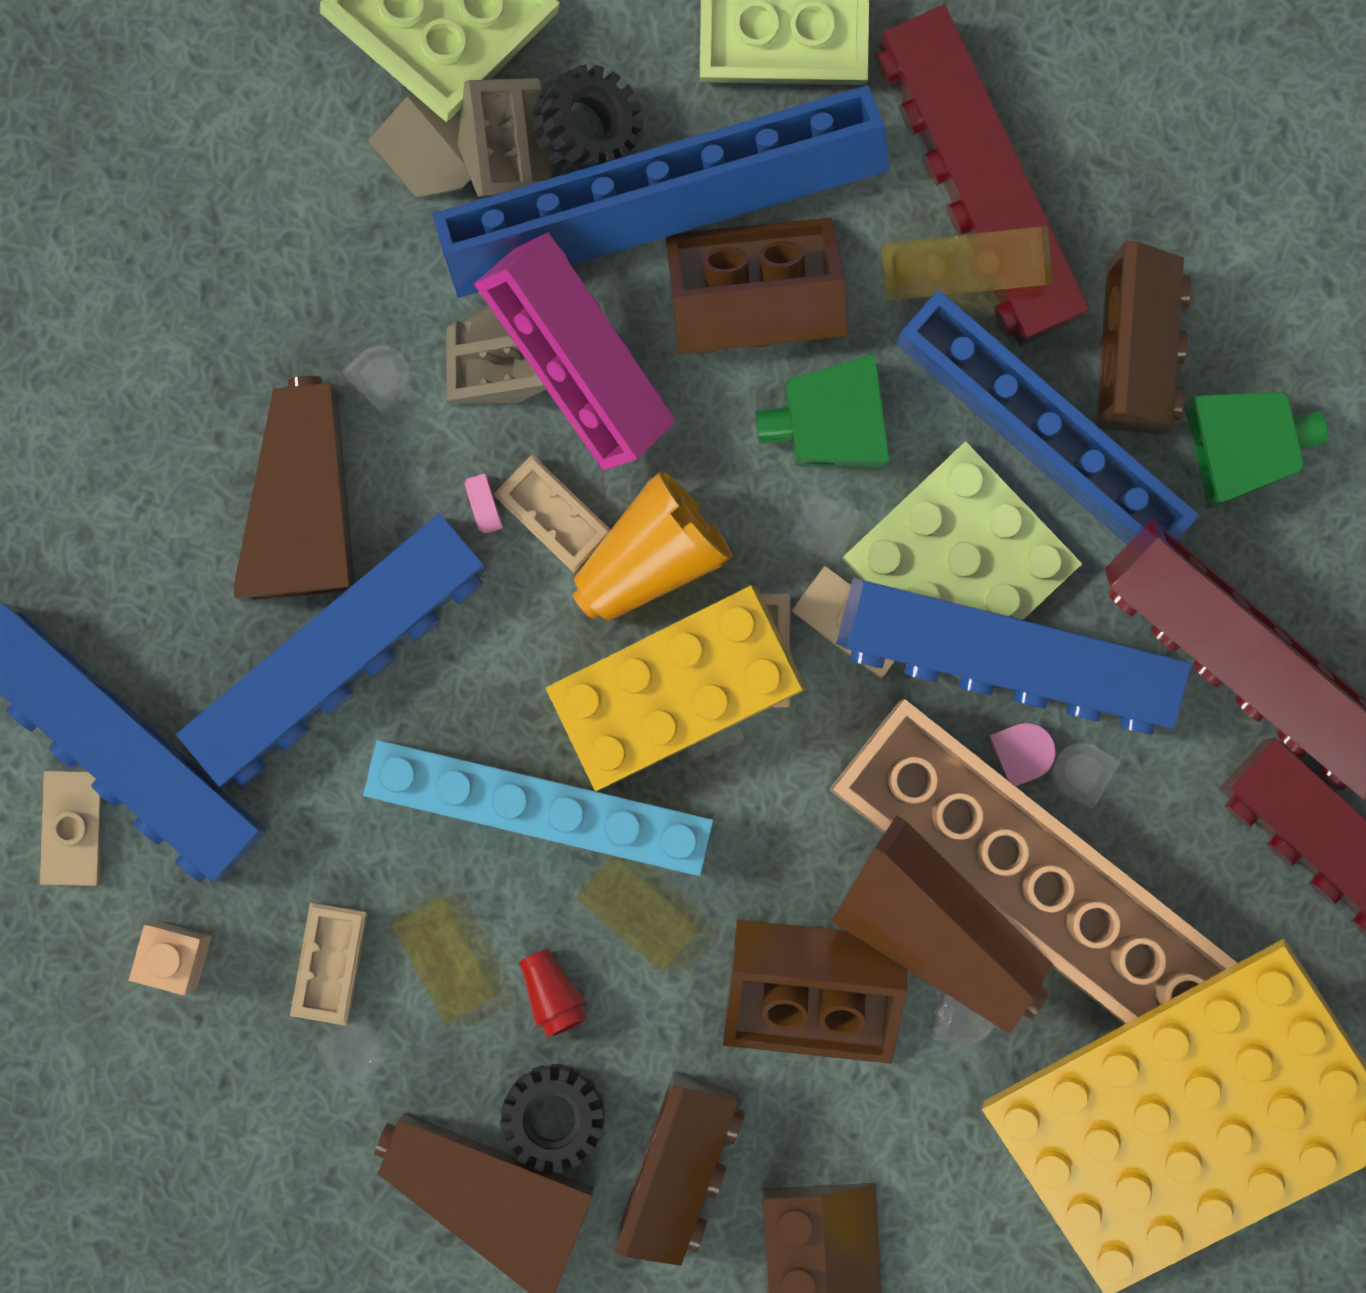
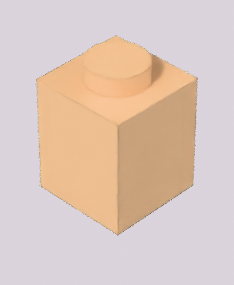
M161 921L144 924L129 981L184 996L196 991L212 935Z

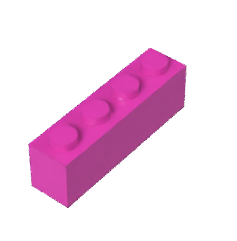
M549 232L513 249L474 283L603 471L637 460L676 422L664 404L660 393L649 382L633 358L630 349L620 339L601 311L599 303L589 293L568 262L566 254L557 246Z

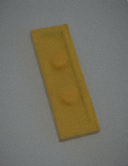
M1048 226L881 244L886 300L933 296L938 289L943 294L948 295L1052 284Z

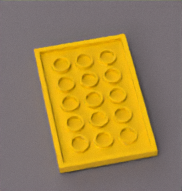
M1285 938L984 1100L982 1111L1103 1293H1116L1366 1166V1063Z

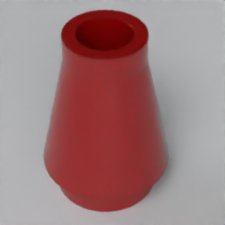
M549 948L536 952L518 963L524 975L536 1028L542 1027L547 1038L562 1034L588 1019L583 1008L587 1001L554 960Z

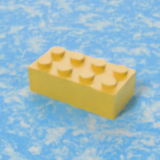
M749 586L545 689L594 790L598 791L612 786L808 688L759 588Z

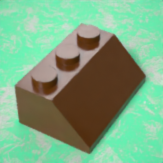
M831 217L685 232L665 237L678 354L691 352L706 354L719 349L748 346L764 348L772 344L796 341L821 342L828 338L847 336L845 277Z
M1126 240L1107 263L1096 426L1100 429L1163 434L1173 427V420L1181 419L1184 405L1183 386H1176L1177 364H1184L1186 359L1188 334L1187 331L1179 330L1181 309L1188 308L1191 296V276L1183 275L1184 257L1138 241Z
M737 919L723 1046L892 1064L907 993V969L847 931Z
M673 1071L617 1231L615 1254L628 1258L682 1266L686 1251L697 1253L707 1225V1220L699 1218L705 1196L716 1198L726 1170V1165L717 1163L725 1141L735 1144L744 1119L745 1111L736 1108L739 1101L737 1093Z
M875 1183L762 1188L767 1293H881Z

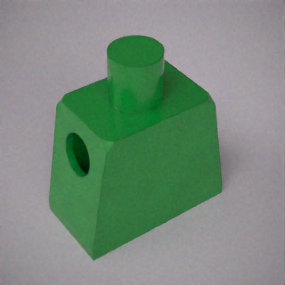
M875 354L787 380L784 387L787 407L755 411L758 443L767 444L791 440L794 465L880 469L885 468L889 462Z
M1286 392L1202 395L1194 397L1184 405L1208 508L1221 505L1304 470L1300 449L1326 444L1328 440L1327 425L1322 412L1318 410L1293 416Z

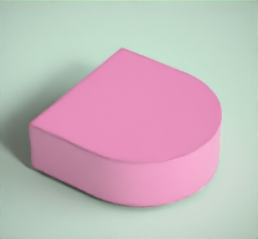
M481 474L466 479L467 482L464 484L480 532L486 534L503 529L488 475Z
M1031 723L1017 724L988 736L1004 778L1015 787L1044 775L1053 764L1055 758L1054 742L1049 733L1038 725Z

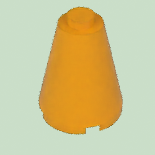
M660 471L650 478L575 575L574 582L578 589L572 595L579 607L591 619L601 616L606 621H611L724 566L732 558L733 555L727 542L712 522L710 525L706 523L698 512L701 508L700 505L667 472L661 473Z

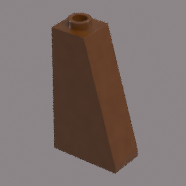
M320 376L288 379V387L273 388L234 582V596L243 602L345 592L355 584L337 390L331 383L322 384V377Z
M896 815L865 863L832 922L1010 1034L1023 1015L1033 1020L1043 1006L1050 990L1042 986V983L1053 964L907 821Z
M407 1113L401 1116L397 1126L387 1122L374 1155L383 1158L378 1175L528 1293H555L590 1205L595 1187L562 1174L553 1173L549 1169H544V1172L534 1170L535 1166L527 1162L523 1165L514 1155Z

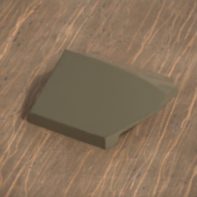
M539 78L468 80L464 82L457 146L478 197L497 195L553 178L557 164L553 165L547 158L554 151L550 146L540 150L536 141L544 135V131L533 132L532 122L540 116L533 113L534 106L541 100L539 96L542 94L541 91H543V85Z
M411 93L368 140L369 144L417 199H425L431 195L461 190L471 182L457 146L461 109L446 123Z
M489 305L463 322H454L446 328V386L448 402L452 404L520 403L546 390Z

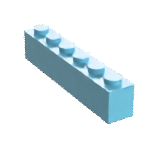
M376 740L363 793L365 797L696 876L701 874L713 819L381 740Z

